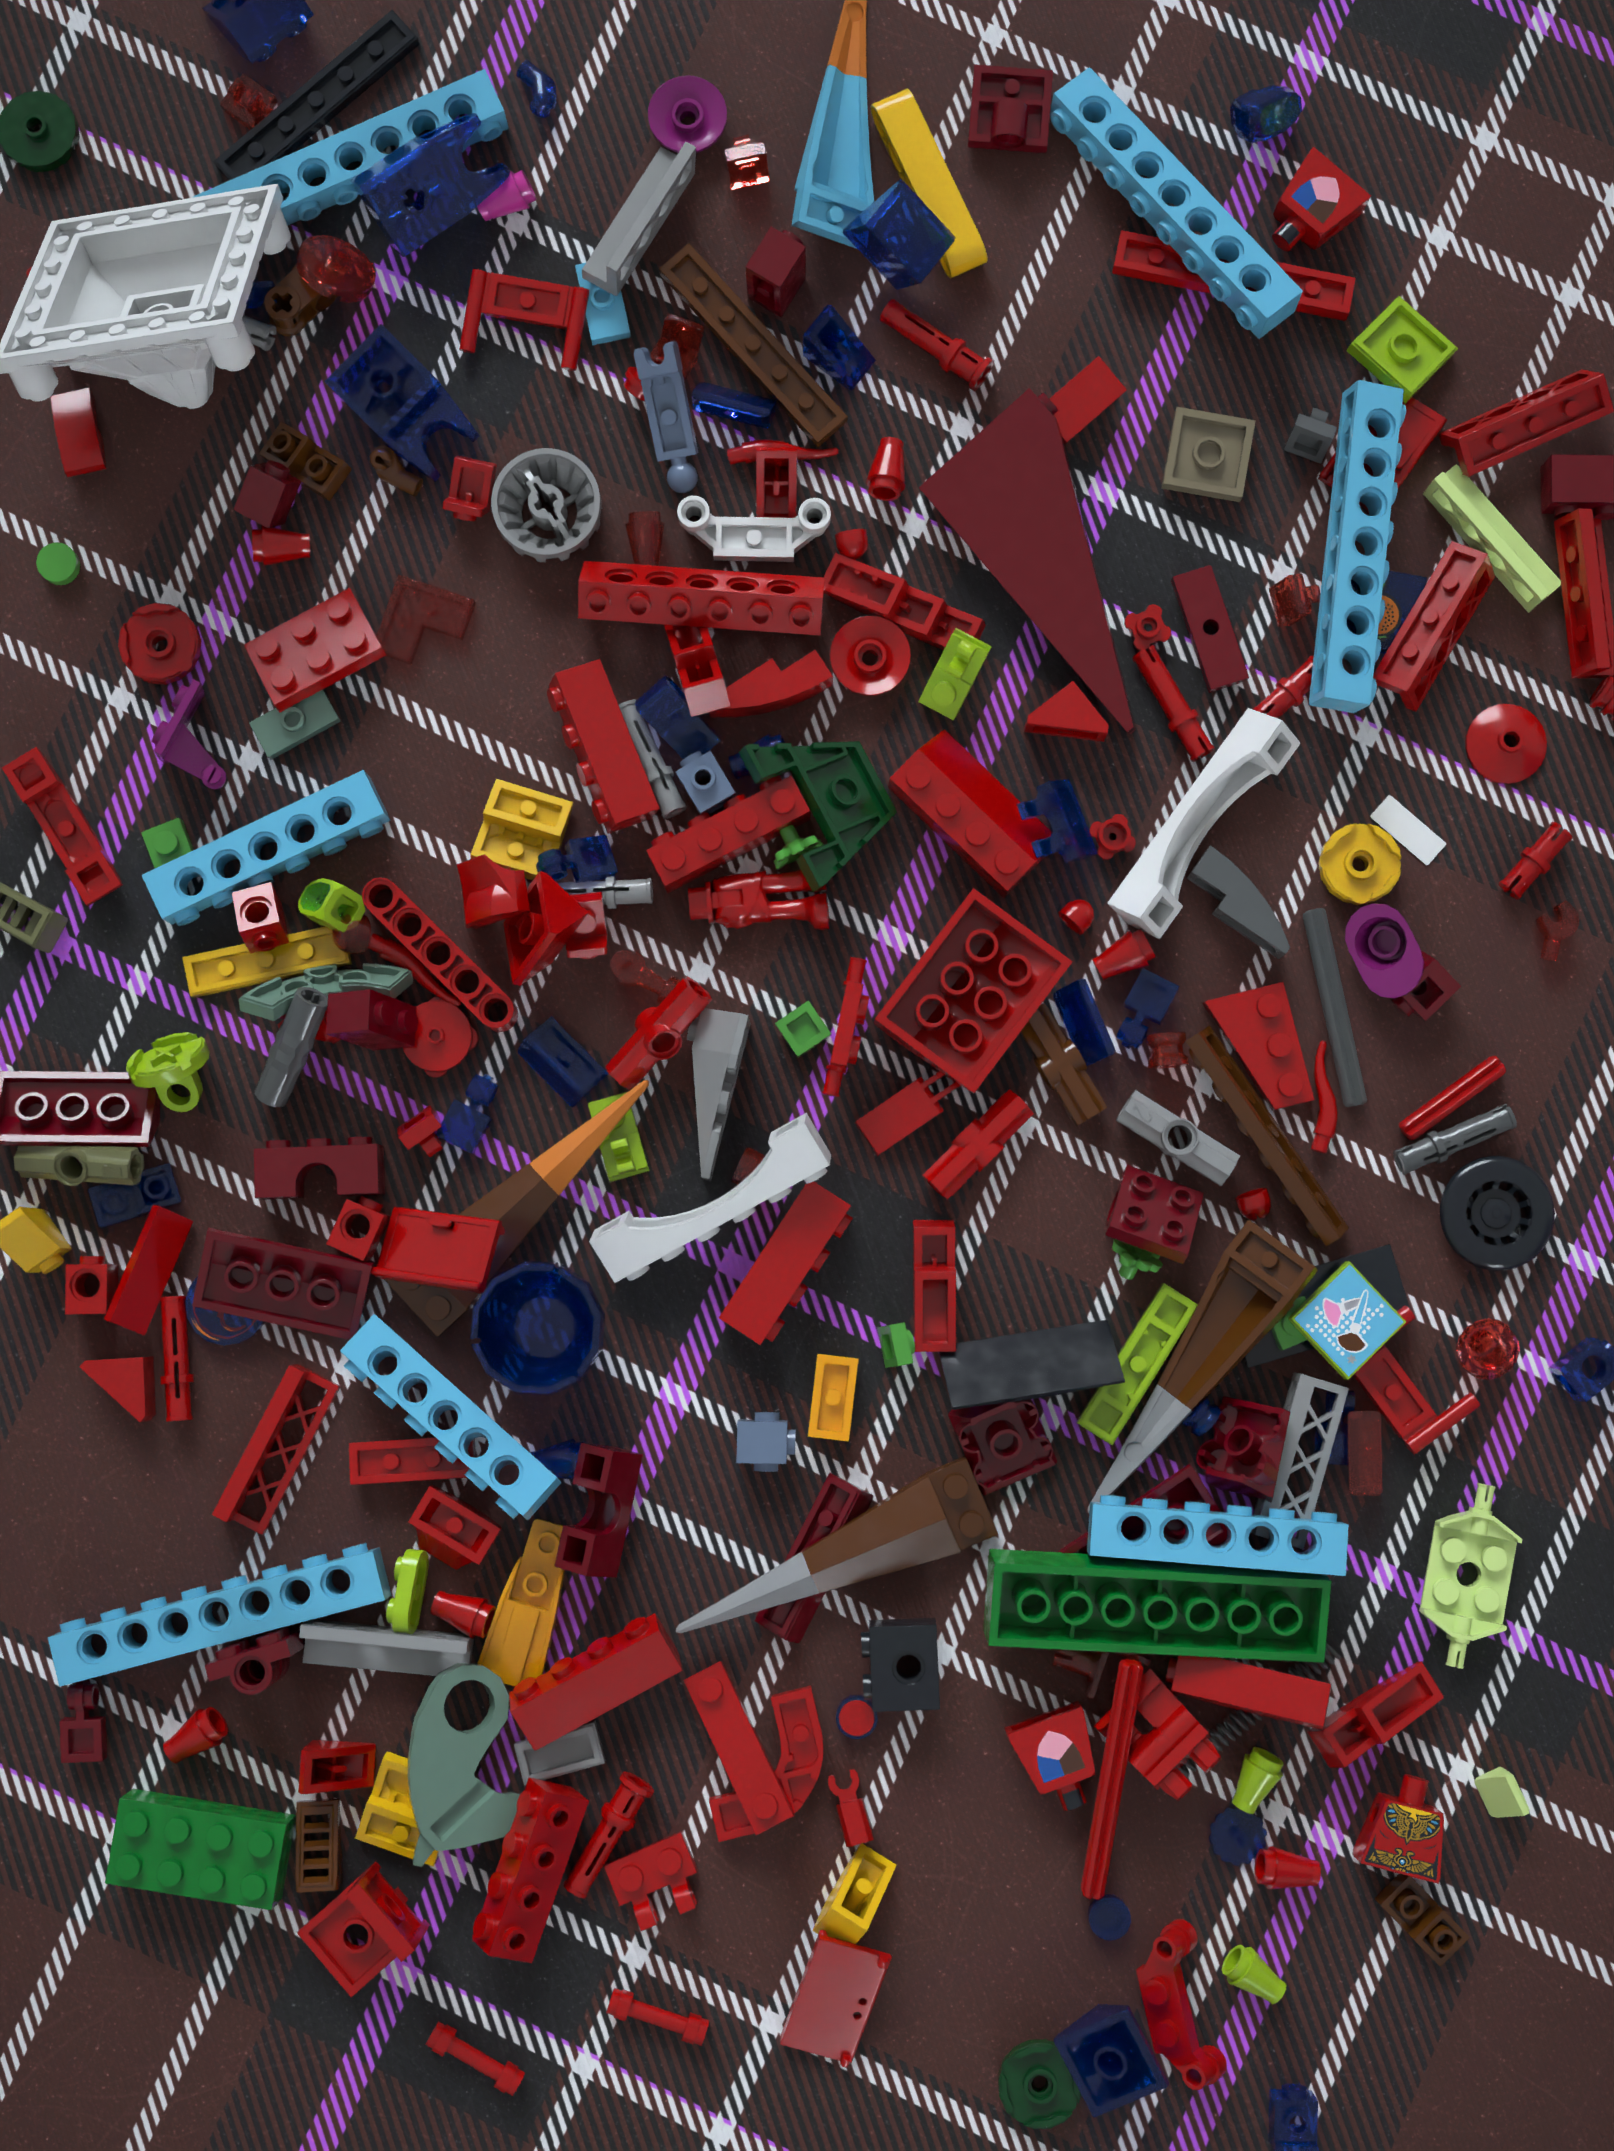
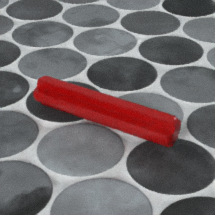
M1496 1056L1488 1057L1399 1123L1401 1132L1408 1140L1417 1139L1506 1073L1504 1064Z

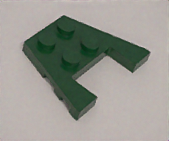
M860 741L813 742L810 746H792L791 743H777L774 747H759V744H748L739 751L755 784L788 771L791 772L822 830L828 844L804 853L796 860L812 892L822 888L897 813Z

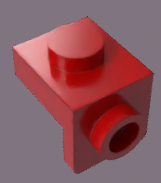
M459 455L454 457L449 497L443 501L442 509L453 511L454 518L464 521H476L477 517L487 514L490 511L497 464Z

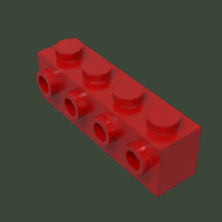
M597 659L555 673L547 689L548 701L554 712L559 711L564 723L562 735L569 749L574 748L579 761L576 765L577 773L584 787L589 786L594 799L591 802L596 821L599 824L603 823L607 834L652 819L660 808L601 660Z
M780 775L773 777L759 786L760 792L746 798L745 794L738 795L723 804L725 810L711 817L709 813H703L687 823L688 829L676 835L669 831L651 841L653 847L647 849L646 852L667 894L780 836L779 831L790 825H794L796 828L809 821L810 810L792 775L785 779H782Z
M814 1181L805 1184L719 1316V1319L759 1345L763 1343L765 1338L773 1342L786 1322L779 1318L787 1304L795 1308L808 1286L802 1283L810 1269L818 1273L831 1253L824 1248L831 1236L834 1234L840 1238L852 1221L853 1217L847 1214L851 1205Z
M656 1613L646 1618L638 1617L629 1622L623 1631L612 1637H602L595 1640L581 1654L573 1658H563L557 1661L548 1672L537 1678L529 1677L519 1682L513 1691L509 1692L510 1712L533 1750L536 1751L681 1672L682 1665L679 1652Z
M529 1777L525 1790L519 1795L515 1818L510 1831L504 1837L498 1866L489 1879L488 1894L482 1911L477 1915L473 1925L472 1940L488 1956L527 1963L533 1962L589 1803L588 1799L571 1786Z

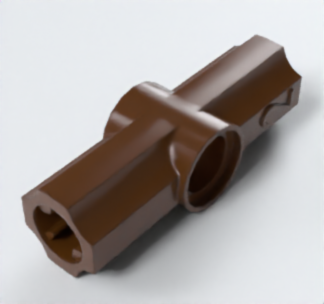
M1044 1002L1039 1006L1020 1033L1035 1056L1034 1063L1043 1080L1051 1090L1056 1091L1071 1120L1078 1126L1108 1107L1086 1072L1087 1065L1071 1039H1066L1056 1019Z

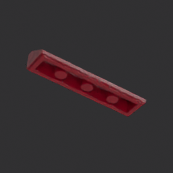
M829 1472L785 1561L866 1512L874 1496ZM826 1592L760 1610L754 1621L786 1641L800 1643Z

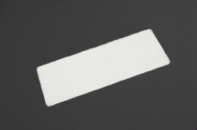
M1388 795L1370 816L1425 865H1429L1446 845V842L1391 795Z

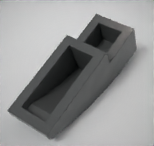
M1210 845L1187 879L1220 901L1212 912L1213 916L1277 959H1280L1288 952L1290 945L1270 905L1252 881L1231 860Z

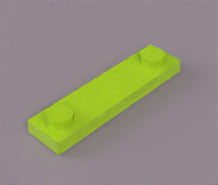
M1162 1283L1118 1354L1125 1383L1097 1387L1076 1423L1110 1445H1113L1186 1328L1198 1304L1165 1283Z

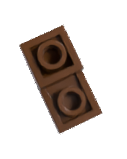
M283 422L279 424L259 453L266 461H276L290 469L289 474L301 480L300 484L328 501L332 499L352 470L344 460L317 446L310 437Z
M1398 1874L1374 1898L1440 1967L1470 1938L1410 1876Z

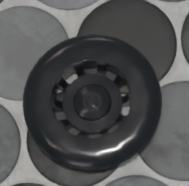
M1487 1156L1464 1165L1449 1180L1441 1198L1440 1222L1448 1243L1464 1260L1474 1266L1487 1270H1510L1528 1263L1543 1250L1554 1226V1203L1546 1183L1531 1167L1509 1157ZM1488 1182L1489 1189L1483 1191L1482 1184ZM1500 1183L1508 1186L1505 1191L1498 1189ZM1515 1192L1518 1193L1521 1201L1517 1202L1513 1197ZM1472 1193H1474L1475 1197L1471 1202L1469 1201V1198L1471 1197ZM1523 1207L1525 1208V1219L1520 1217V1209ZM1467 1209H1468V1211H1469V1213H1468V1214H1469V1218H1468V1219H1467V1216H1466V1210H1467ZM1471 1225H1472V1227L1475 1229L1476 1234H1474L1473 1231L1471 1230V1228H1470ZM1518 1225H1521L1522 1230L1519 1234H1516L1514 1230ZM1507 1236L1509 1243L1503 1245L1500 1238ZM1484 1237L1490 1238L1491 1244L1485 1243Z

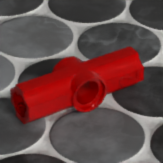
M687 976L675 986L659 1006L650 1007L642 1011L635 1020L636 1032L605 1066L609 1075L621 1086L631 1090L632 1087L634 1088L658 1060H666L677 1054L682 1047V1033L712 1001L709 993L697 981Z
M1009 1089L989 1107V1110L980 1119L976 1117L951 1142L952 1146L922 1175L923 1178L945 1200H948L977 1170L980 1172L1005 1147L1004 1143L1034 1113L1018 1095Z

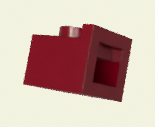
M1421 951L1424 960L1423 975L1414 988L1416 989L1421 984L1420 989L1416 992L1410 991L1407 995L1398 998H1392L1391 1001L1407 1017L1414 1013L1426 1021L1461 985L1435 958Z

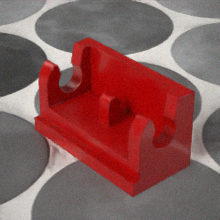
M1100 356L1094 359L1050 398L1059 410L1053 416L1059 424L1064 444L1070 441L1127 391Z

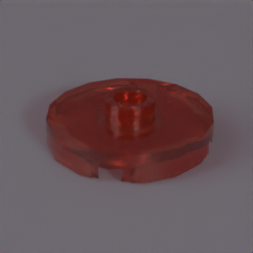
M326 235L310 236L302 242L296 257L298 259L296 267L299 275L308 286L330 298L331 293L341 296L340 301L346 303L362 301L369 296L375 282L376 273L373 264L363 252L344 240Z

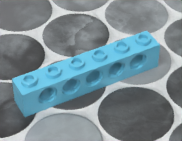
M362 770L143 874L142 878L161 918L170 924L177 923L178 926H182L200 917L199 912L212 905L214 908H221L232 903V892L273 882V876L286 870L288 873L300 871L310 865L309 859L322 853L325 856L338 853L347 847V841L359 835L361 838L371 837L384 829L382 824L391 820L371 778ZM343 807L351 808L350 820L346 824L335 825L333 822L335 812ZM305 825H313L315 832L312 839L305 843H299L297 841L299 829ZM269 842H276L278 846L276 855L270 860H262L260 857L262 847ZM231 860H239L241 864L239 873L232 878H225V865ZM195 877H202L204 882L202 890L197 895L189 896L187 892L188 883Z
M375 1314L340 1350L349 1359L344 1365L346 1369L361 1382L367 1376L379 1386L374 1392L376 1396L391 1409L398 1403L409 1414L404 1421L421 1436L429 1431L436 1437L439 1442L434 1448L452 1464L457 1458L466 1464L470 1469L464 1475L482 1491L489 1485L497 1492L500 1497L495 1503L513 1519L520 1513L525 1519L529 1520L562 1483L550 1470ZM386 1357H396L397 1367L394 1372L389 1375H380L378 1372L379 1363ZM418 1383L426 1384L428 1390L425 1398L420 1402H409L408 1392L410 1388ZM447 1410L457 1411L458 1420L456 1425L448 1430L439 1429L438 1419L440 1415ZM478 1437L487 1438L489 1446L486 1453L477 1458L469 1456L468 1447L470 1442ZM509 1464L517 1465L519 1468L518 1479L511 1485L500 1484L498 1479L500 1470Z
M1100 1495V1502H1090L1087 1553L1090 1556L1346 1576L1349 1525L1337 1521V1514L1311 1512V1519L1294 1518V1510L1269 1508V1516L1252 1515V1507L1227 1505V1512L1210 1511L1209 1503L1185 1502L1184 1509L1168 1508V1500L1143 1498L1142 1506L1126 1505V1497L1114 1495ZM1129 1516H1138L1143 1522V1531L1135 1539L1125 1538L1121 1532L1122 1522ZM1173 1519H1179L1185 1525L1184 1537L1178 1542H1168L1163 1533L1165 1525ZM1214 1523H1223L1227 1529L1226 1540L1217 1546L1210 1545L1206 1539L1207 1529ZM1258 1526H1265L1269 1532L1267 1545L1261 1549H1253L1249 1543L1251 1530ZM1305 1529L1311 1535V1545L1304 1552H1295L1291 1545L1292 1536L1295 1532Z

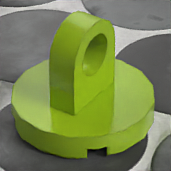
M185 1032L161 1037L151 1043L153 1049L146 1053L139 1049L130 1057L127 1062L126 1071L135 1086L143 1088L155 1087L162 1103L170 1110L176 1112H187L198 1104L203 1087L197 1070L206 1063L210 1053L202 1036L198 1038L196 1034ZM180 1084L185 1086L190 1091L191 1096L181 1097L176 1095L172 1091L171 1085Z

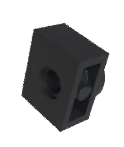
M936 1619L869 1620V1632H861L862 1658L870 1657L871 1674H863L864 1700H872L873 1712L940 1710ZM913 1655L917 1657L920 1661L919 1668L910 1674L901 1672L897 1668V1662L902 1656Z

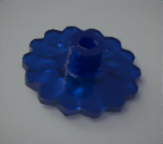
M1227 1807L1224 1813L1216 1815L1215 1822L1210 1825L1212 1833L1209 1836V1841L1213 1844V1852L1220 1855L1223 1862L1231 1861L1235 1866L1241 1863H1251L1252 1858H1256L1258 1851L1266 1846L1264 1838L1267 1835V1831L1262 1827L1263 1820L1260 1817H1256L1255 1813L1249 1814L1237 1807L1235 1809Z

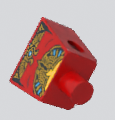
M1404 1774L1399 1797L1382 1792L1376 1794L1352 1852V1855L1361 1864L1439 1884L1444 1816L1436 1807L1424 1804L1429 1784L1428 1780Z

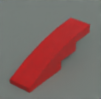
M838 553L834 554L824 575L825 594L867 616H879L888 619L896 624L903 633L942 650L945 649L955 628L979 639L986 626L983 619L948 606L944 599L909 586L903 578Z

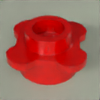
M1151 604L1145 611L1139 614L1130 613L1125 618L1124 625L1130 630L1131 638L1134 641L1133 645L1140 651L1143 649L1147 650L1149 646L1155 645L1158 641L1166 642L1171 636V629L1164 624L1161 617L1162 609L1158 605ZM1149 624L1152 629L1146 631L1144 625Z
M1115 814L1111 819L1103 823L1096 821L1090 826L1089 833L1096 839L1099 847L1097 854L1100 858L1109 860L1115 853L1121 851L1131 852L1134 849L1136 841L1131 836L1130 828L1127 825L1128 820L1124 815ZM1109 834H1115L1116 839L1110 840Z

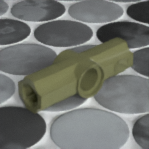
M80 1145L18 1146L14 1156L15 1171H18L21 1177L58 1180L67 1186H77L82 1182L136 1185L141 1181V1174L144 1170V1155L139 1152L137 1147Z

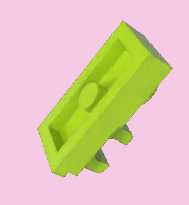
M955 628L918 702L954 720L992 646Z
M627 1092L588 1103L591 1117L597 1115ZM631 1107L600 1145L610 1182L650 1171Z

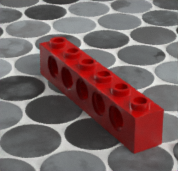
M584 561L578 580V618L820 636L825 578Z

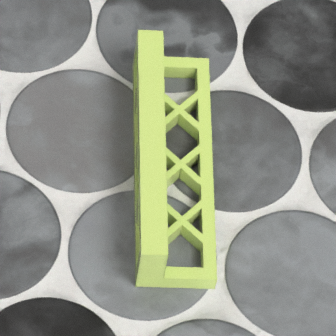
M1457 464L1446 473L1442 472L1434 478L1423 495L1470 548L1488 554L1495 576L1528 613L1561 586V580L1468 476L1462 475L1461 468Z

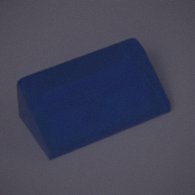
M700 382L693 389L691 395L695 411L765 429L771 427L776 408V401L773 399L706 382Z
M1078 979L1053 994L1054 1001L1071 1041L1079 1050L1086 1065L1090 1066L1115 1054V1047L1086 979Z
M552 1016L525 1037L517 1050L518 1054L572 1108L580 1103L608 1075L596 1060Z

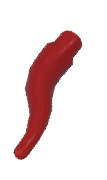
M762 439L744 442L742 446L727 449L729 463L733 465L741 462H746V464L755 462L756 447L797 448V460L835 456L839 450L835 447L823 450L809 449L783 441Z
M375 933L372 934L366 948L380 954V958L400 968L411 970L413 978L420 985L442 1000L455 1006L461 1005V1001L444 990L429 974L423 963L406 947L390 938L386 940Z
M1326 1041L1319 1043L1315 1056L1314 1078L1320 1109L1313 1131L1315 1136L1311 1146V1150L1322 1154H1327L1330 1140L1334 1139L1338 1119L1336 1097L1325 1069Z

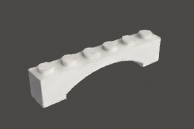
M1250 708L1245 711L1107 902L1128 925L1141 929L1143 932L1158 939L1162 937L1183 907L1178 901L1182 881L1194 853L1207 832L1225 810L1249 788L1270 774L1278 775L1300 745L1299 740L1283 720Z
M805 1113L772 1131L768 1141L770 1149L761 1163L740 1184L718 1199L691 1211L665 1217H633L629 1210L595 1229L589 1242L614 1283L627 1277L628 1281H632L642 1276L649 1270L650 1267L648 1265L660 1258L664 1262L675 1258L685 1250L683 1245L696 1238L699 1242L706 1241L720 1231L719 1226L731 1219H733L734 1223L740 1222L756 1211L754 1208L756 1205L767 1199L770 1203L777 1202L792 1191L791 1186L802 1180L806 1184L811 1183L826 1174V1167L830 1165L831 1153L808 1114Z

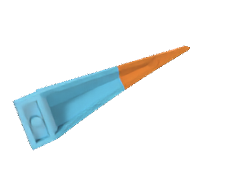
M845 0L794 188L797 194L792 226L863 250L870 243L875 210L867 105V0Z

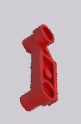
M1175 1919L1162 1929L1160 1936L1153 1943V1950L1146 1964H1142L1137 1968L1136 1973L1155 2054H1163L1182 2073L1183 2081L1190 2089L1200 2090L1205 2085L1214 2084L1225 2074L1227 2062L1224 2054L1215 2046L1204 2045L1199 2047L1180 1964L1182 1957L1186 1956L1196 1947L1198 1936L1195 1928L1188 1921Z

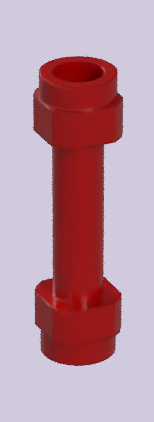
M614 1988L606 2011L607 2014L622 2021H626L627 2016L668 2029L682 2034L681 2041L702 2046L710 2020L692 2012L689 2013L688 2017L635 2000L633 1999V1992Z
M438 2021L425 2045L432 2048V2051L442 2057L445 2052L453 2055L495 2080L494 2088L511 2096L514 2095L525 2075V2072L518 2068L519 2066L510 2061H507L505 2065L501 2064L456 2037V2029Z

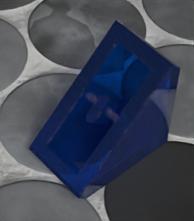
M827 304L803 335V356L848 390L852 391L876 361L832 305Z

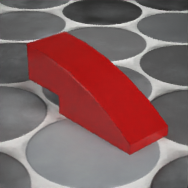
M664 625L691 717L731 706L708 628Z
M816 650L782 671L774 659L771 658L726 687L731 706L707 713L710 717H743L787 708L810 699L833 686V675Z
M913 1220L915 1352H956L954 1220Z
M1416 1662L1332 1713L1325 1719L1323 1730L1312 1728L1307 1732L1329 1768H1345L1375 1744L1386 1743L1442 1700L1444 1696L1423 1662Z

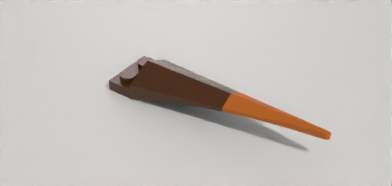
M649 1080L639 1083L458 1214L500 1220L505 1228L504 1235H499L486 1287L601 1143L647 1089ZM384 1279L437 1337H440L462 1317L482 1294Z

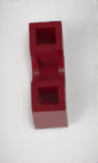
M372 1137L347 1138L348 1145H332V1139L330 1138L307 1139V1147H291V1140L266 1141V1148L254 1149L255 1198L262 1200L304 1198L305 1177L311 1169L319 1165H327L333 1170L337 1179V1195H385L384 1146L373 1144Z
M581 1443L572 1484L587 1489L589 1496L588 1508L579 1523L573 1526L563 1525L554 1567L584 1576L617 1578L643 1454L608 1445Z

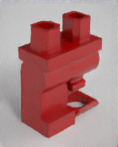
M1149 1669L1142 1676L1137 1711L1154 1728L1148 1734L1142 1735L1135 1726L1133 1727L1128 1761L1157 1790L1161 1787L1165 1793L1179 1802L1194 1787L1179 1769L1191 1758L1205 1773H1208L1222 1758L1209 1740L1211 1736L1208 1731L1164 1685L1159 1677ZM1111 1709L1094 1725L1104 1737H1107Z

